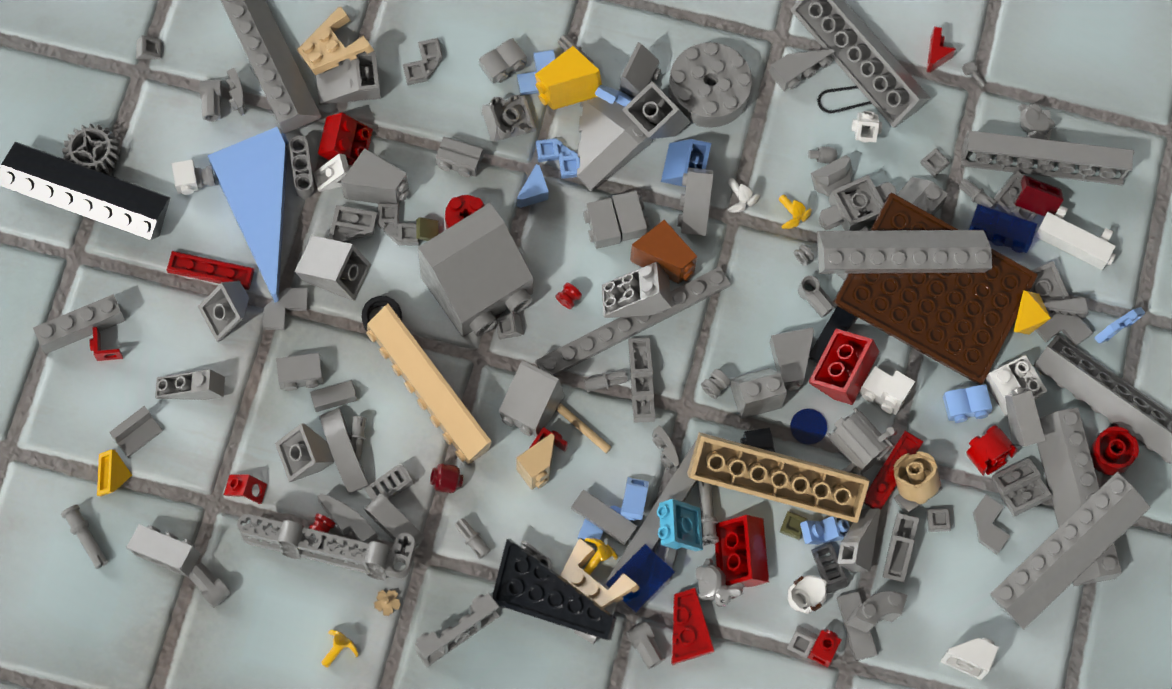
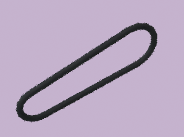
M857 86L828 89L822 91L817 99L819 108L826 113H837L872 103L868 101L836 110H827L822 107L820 99L824 94L857 89Z

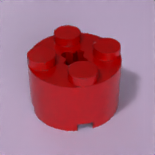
M471 195L453 197L445 210L446 230L484 207L483 201Z
M994 425L986 431L984 436L981 438L976 436L969 442L971 447L966 451V455L984 476L985 473L990 475L1007 463L1005 459L1008 456L1012 458L1016 454L1017 448L997 425Z
M1109 427L1101 432L1090 448L1095 470L1107 475H1115L1117 472L1119 474L1124 473L1138 456L1139 445L1136 438H1133L1128 433L1129 431L1122 427Z

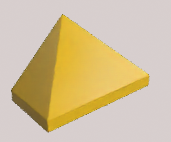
M1023 290L1013 332L1030 335L1050 320L1051 317L1040 294Z
M112 449L99 454L97 496L101 497L113 493L132 476L116 450Z

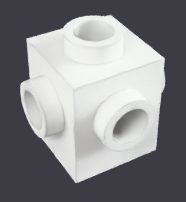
M871 111L858 112L857 119L852 121V131L855 132V139L861 142L877 141V135L881 134L882 122H879L878 115Z

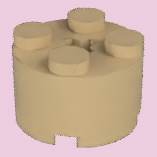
M916 452L917 454L909 455V453L904 454L894 465V477L898 492L906 500L924 504L938 492L941 486L937 464L934 458L925 452Z

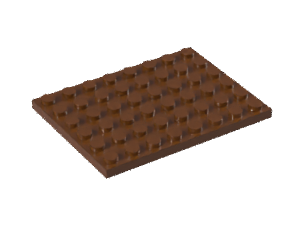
M891 192L870 231L958 229ZM991 248L992 269L985 273L847 274L833 304L978 385H983L1018 315L1023 290L1030 291L1038 274Z

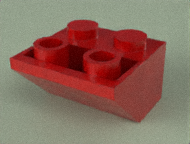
M343 112L327 116L318 155L331 160L338 154H345L348 165L352 166L364 149L369 150L373 129Z

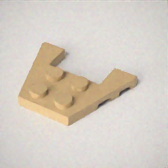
M341 6L297 49L315 75L339 66L338 62L345 59L354 60L358 58L357 54L364 51L367 54L374 51L364 36L345 48L335 35L334 31L351 21Z
M581 538L577 541L560 575L603 609L613 602L618 603L623 600V596L631 591L634 593L639 589V586L623 573L607 590L581 568L596 552Z

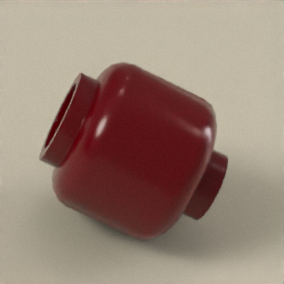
M438 464L431 471L430 484L433 485L435 491L454 493L458 487L462 486L463 475L460 474L458 466Z

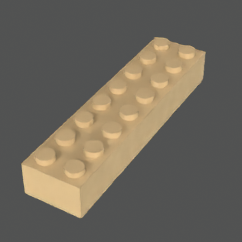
M700 432L698 433L687 472L690 479L858 523L870 482L865 476Z

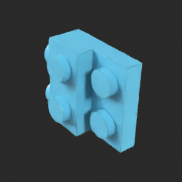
M674 499L659 503L657 516L660 518L658 536L661 539V545L672 549L686 548L696 552L703 550L701 509Z

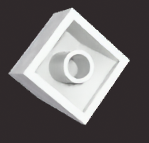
M976 638L948 649L940 662L982 680L990 671L999 647L995 646L994 642L990 639Z

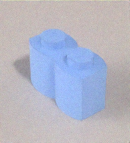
M987 385L951 390L943 395L948 420L955 421V423L965 422L969 417L983 419L988 417V414L992 411Z

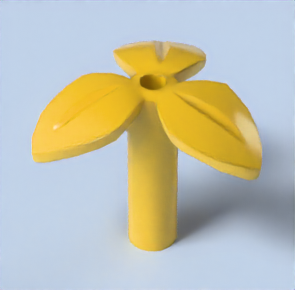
M786 195L779 197V201L793 216L792 220L781 226L782 229L795 228L799 225L800 220L805 222L811 215L812 209L809 208L805 211L806 208L801 202L793 200L792 203Z
M596 538L585 539V541L592 542L597 546V552L584 568L588 575H591L600 561H605L611 556L615 560L618 559L614 549L609 545H605L603 541Z
M329 630L328 634L334 635L333 648L322 660V665L328 668L345 647L350 648L355 656L358 657L357 648L350 639H347L339 631Z

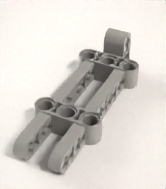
M251 514L242 515L237 521L242 539L249 545L278 551L282 555L293 559H301L302 557L363 572L369 577L379 580H386L387 576L400 579L406 577L410 571L416 548L413 536L408 533H402L396 537L391 552L389 546L380 542L372 541L369 544L304 528L301 524L294 521L284 520V522ZM405 542H409V546H406L405 548V555H403L402 545H404ZM398 562L406 565L403 570H395L393 567Z

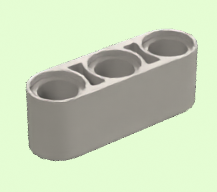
M297 135L291 138L289 142L293 179L297 195L300 198L307 199L314 194L310 151L307 139ZM297 146L304 147L302 150H295ZM299 165H306L304 169H298L297 167ZM302 184H309L307 188H300Z
M381 493L364 508L366 513L394 541L402 533L412 535L415 540V546L424 539L422 533ZM405 542V544L402 545V549L404 551L406 546H409V542Z

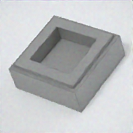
M935 148L921 160L920 164L933 177H936L949 166L950 162Z
M949 508L927 509L928 532L951 530Z

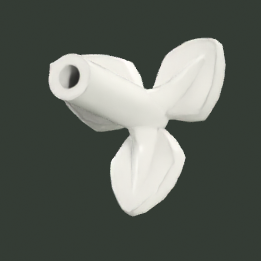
M734 178L728 180V185L739 198V203L731 206L728 212L744 211L746 205L751 207L758 201L759 194L752 196L750 188L743 184L739 186Z

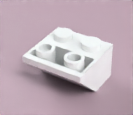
M1026 355L990 372L984 381L1005 417L1008 416L1005 396L1012 394L1011 390L1024 387V390H1032L1034 400L1047 393V389Z

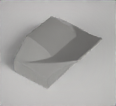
M845 155L812 172L811 177L814 189L830 197L832 190L851 183L853 175L851 160Z

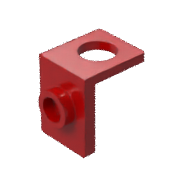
M93 327V338H90L89 343L90 350L94 351L96 360L123 359L120 349L101 350L100 332L97 327Z
M543 427L529 448L551 433L554 435V445L564 452L568 448V442L562 439V435L554 430L549 431Z
M230 474L224 495L246 497L257 504H262L267 484L251 475ZM255 484L260 489L256 497L252 494V487Z

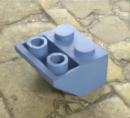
M694 139L669 143L661 182L682 186L683 173H688V167L706 169L711 143Z

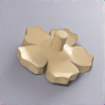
M384 590L378 591L376 597L378 601L374 602V608L379 612L383 610L384 616L394 613L393 609L399 610L401 604L399 599H396L398 593L395 590H389L387 594Z

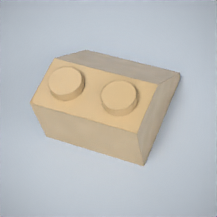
M552 433L516 458V470L531 490L535 487L539 489L548 482L547 479L550 476L554 451V435Z

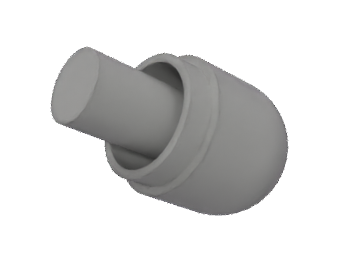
M821 146L817 150H809L808 158L817 159V162L832 163L837 159V151L833 147Z

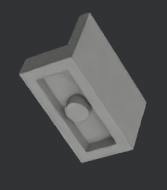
M143 406L109 433L129 458L163 432V430L152 418L147 408Z

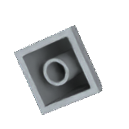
M653 81L622 109L649 139L675 137L690 123L689 119Z
M367 149L362 151L341 180L344 198L348 200L377 204H399L400 201H405L409 195L407 173Z
M312 235L297 264L295 273L306 283L354 301L371 264L353 244Z
M522 360L499 409L502 422L510 427L514 425L520 428V431L527 436L534 435L537 437L542 428L546 427L565 396L559 378Z
M767 368L729 379L741 419L782 408L787 391L780 372Z

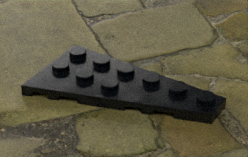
M506 539L492 595L498 606L605 640H611L616 617L513 540Z

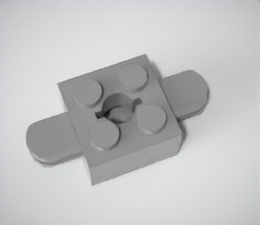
M869 175L832 190L828 200L831 207L821 211L819 224L825 230L842 225L844 231H859L865 226L873 225L888 195L891 192L896 194V188L889 182L875 187Z

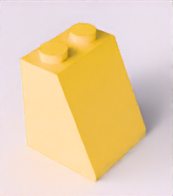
M574 46L570 47L535 74L537 82L535 85L539 91L538 98L543 105H548L552 110L596 98L598 96L595 95V92L602 85L599 69Z

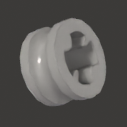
M801 245L799 247L800 250L796 249L794 251V255L802 265L806 266L809 260L812 261L814 259V255L807 246Z

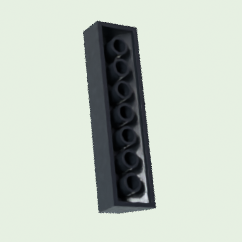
M14 142L0 166V186L149 240L160 236L170 201L169 196L18 142Z

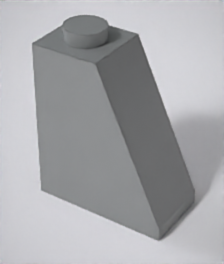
M813 328L771 335L769 343L776 371L781 373L785 388L788 391L799 389L803 384L814 333Z
M1024 387L1011 390L1012 394L1005 396L1011 442L1018 446H1029L1045 441L1032 390H1024Z

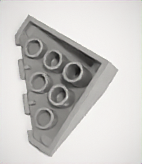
M600 97L580 102V107H583L579 121L581 142L578 143L580 168H577V178L590 191L594 190L652 142V139H649L622 111L624 106L617 102L610 104Z

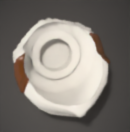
M812 575L801 576L793 581L792 586L788 589V602L791 608L806 614L817 611L826 600L827 581Z

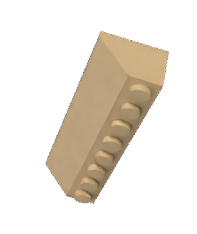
M389 304L384 306L367 323V336L373 343L376 341L381 347L379 349L381 355L385 359L389 358L393 363L391 366L398 377L401 375L406 381L404 385L411 394L414 392L419 398L417 400L419 406L423 410L427 409L431 414L429 417L436 428L440 427L444 432L442 436L449 445L453 444L457 449L455 453L460 461H466L468 465L489 451L491 440Z

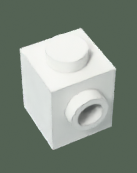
M193 160L172 163L177 193L188 195L194 191H199Z

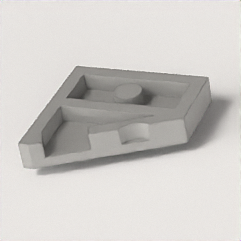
M336 205L328 239L347 242L373 235L378 217L377 212Z

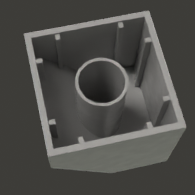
M491 203L418 247L421 279L462 337L471 332H474L476 336L486 334L497 324L496 316L508 309L512 314L519 313L533 301L530 296L533 294V277L505 222Z

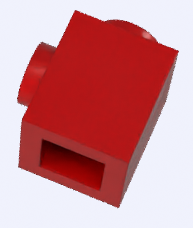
M821 630L808 658L828 667L842 639L838 638V635L833 631Z

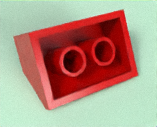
M835 329L808 382L832 399L853 405L880 351L871 338Z
M743 515L719 522L716 525V535L719 537V542L715 543L717 567L726 575V585L731 586L736 583H742L744 587H753L768 583L764 519Z

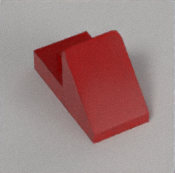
M934 27L931 34L926 72H932L952 59L956 50L955 48L943 46L945 36H941L942 28Z

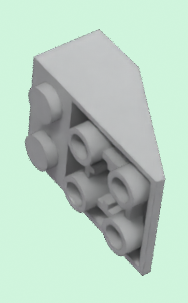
M375 51L368 54L366 52L357 54L358 58L351 61L349 58L338 62L339 66L316 75L319 105L381 99Z
M655 262L603 284V316L605 318L655 315L671 308L668 274L658 262Z

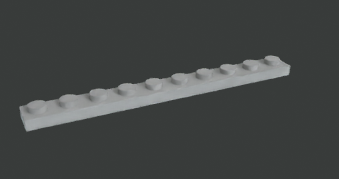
M718 267L671 291V308L655 315L619 317L535 360V364L539 369L556 376L730 287V282L721 267Z

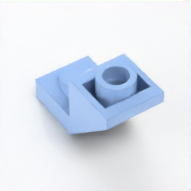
M627 478L620 515L628 520H642L649 481Z
M833 516L821 521L806 520L800 523L805 544L819 545L843 540L850 529L847 520Z

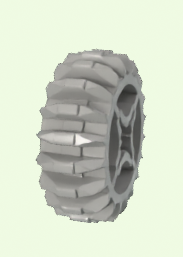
M91 123L89 128H85L82 125V130L80 131L74 128L75 134H68L69 140L64 141L65 148H62L63 159L99 172L104 171L108 174V167H115L114 162L119 159L117 154H120L119 143L115 139L114 133H110L107 127L102 129L100 124L96 128ZM89 146H91V148H92V150H93V155H94L93 157H92L91 153L89 152V151H90Z

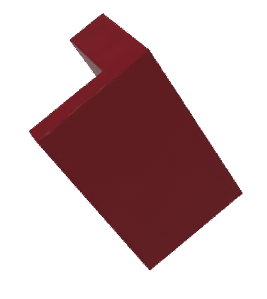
M1024 175L1020 181L1022 191L1014 204L1044 217L1047 212L1055 215L1064 200L1061 189Z

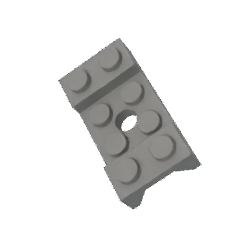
M489 593L485 596L480 594L472 600L473 604L470 605L471 615L467 614L458 621L460 624L453 629L452 627L446 628L441 632L440 638L437 637L434 631L430 634L426 632L417 638V643L415 644L416 653L426 667H429L499 618L496 611L499 606Z

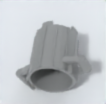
M854 408L853 410L856 413L844 419L841 417L834 424L836 430L833 434L827 433L830 441L850 462L842 471L850 473L855 471L858 475L863 476V472L877 463L891 447H895L890 438L897 434V430L894 427H888L886 432L881 434L861 411Z

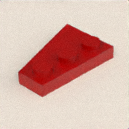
M695 588L674 594L672 665L715 652Z

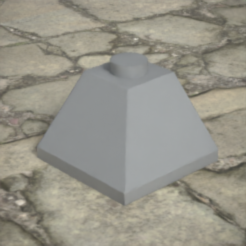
M240 281L221 282L198 306L217 342L221 341L244 318L249 297Z
M305 423L300 424L275 443L289 482L321 472L335 462L328 442Z

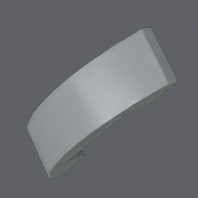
M337 408L320 415L326 440L348 493L351 494L369 486L363 467L359 463L348 434L341 409Z

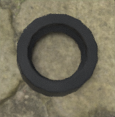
M388 296L371 298L362 309L361 318L365 330L368 331L367 323L370 321L371 311L374 308L386 306L387 304L391 306L402 321V311L399 304Z

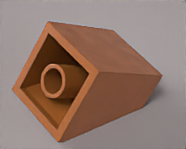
M663 220L632 244L630 260L641 267L658 262L668 274L669 280L679 284L683 280L688 281L695 274L697 255L672 227Z

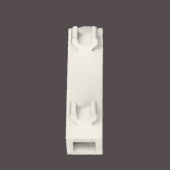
M1060 205L1055 215L1047 212L1035 235L1036 238L1100 270H1103L1106 264L1111 265L1116 255L1112 253L1116 246L1108 242L1113 231L1105 228L1099 238L1063 220L1068 210L1067 208Z

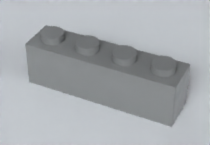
M114 294L35 326L33 330L43 352L48 354L93 335V327H97L100 332L124 322L125 319Z

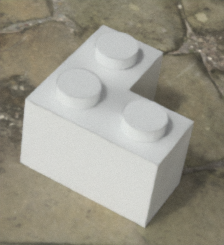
M875 366L859 393L866 401L875 402L880 405L881 409L886 413L896 415L908 397L915 381L897 370L892 377Z

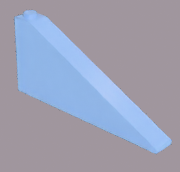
M278 127L208 155L212 169L274 303L279 301L288 154L286 145L289 144L285 133H280Z

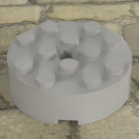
M719 43L697 44L683 51L674 61L669 78V98L689 121L696 123L697 126L708 128L724 126L737 119L749 101L752 86L751 71L745 59L734 49Z

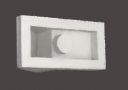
M345 154L336 155L313 173L319 192L342 186L341 180L349 171Z

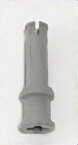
M698 481L702 541L705 545L715 544L719 542V537L716 535L718 520L714 517L712 486L709 483Z
M79 505L70 506L61 513V516L66 518L71 527V533L78 536L95 568L99 569L101 568L100 565H106L108 560L89 531V522L84 520L79 512Z

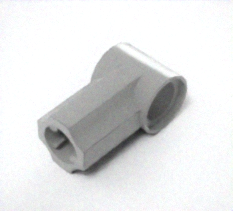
M221 80L200 81L199 89L202 99L203 120L209 122L221 119Z
M806 276L803 278L798 288V294L802 299L807 300L820 317L823 318L837 305L833 304L831 298L820 287V282L816 277ZM804 285H811L814 290L808 291Z
M202 562L194 566L189 578L199 588L208 603L215 608L231 592L219 579L212 575Z
M646 621L626 631L631 645L634 649L638 650L648 669L659 665L665 660L654 640L655 636Z

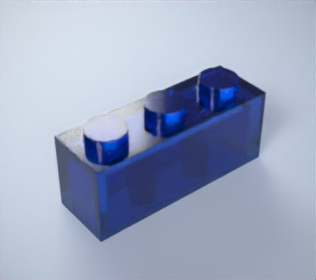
M977 204L968 230H984L988 241H991L994 245L1006 246L1018 253H1027L1031 246L1037 223Z

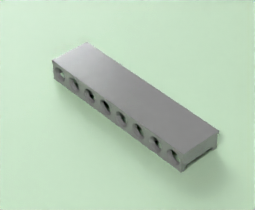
M968 131L961 146V166L1013 173L1018 170L1021 174L1123 186L1125 176L1128 171H1132L1134 150ZM968 152L976 154V161L969 162L966 160ZM994 154L996 156V163L989 164L990 162H992V156ZM1013 157L1017 159V166L1010 167L1009 165L1013 164ZM1034 159H1035V160L1038 162L1037 168H1036V169H1030L1031 167L1034 166ZM1054 162L1058 164L1056 172L1050 171L1054 169ZM1076 164L1079 167V172L1077 174H1071L1075 171ZM1097 167L1099 169V175L1096 177L1091 176L1096 173ZM1117 169L1121 176L1118 179H1112L1116 176Z

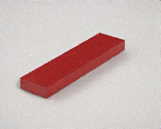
M175 251L171 252L166 269L167 273L218 284L221 282L240 281L246 290L250 289L254 275V268Z
M906 430L904 431L868 488L864 499L865 505L872 509L881 510L896 487L894 477L896 461L904 454H916L924 441Z

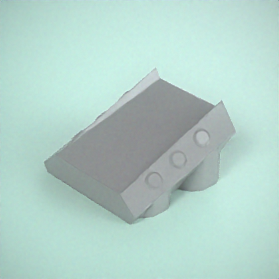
M512 95L510 99L506 100L501 97H494L489 104L482 105V115L491 141L495 142L536 131L525 95Z

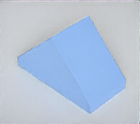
M537 164L517 197V206L520 208L548 200L549 191L541 168Z

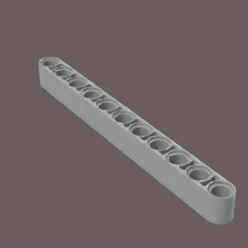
M696 441L604 583L603 587L607 590L623 573L634 581L659 543L658 530L660 528V518L657 516L659 503L670 499L685 502L698 480L690 479L687 475ZM621 601L618 603L613 602L604 609L613 615ZM577 630L574 631L575 634L591 644H594L598 639L596 636Z

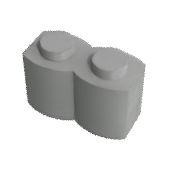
M513 38L505 41L479 59V66L493 84L505 81L509 77L508 74L514 71H521L527 63V56Z

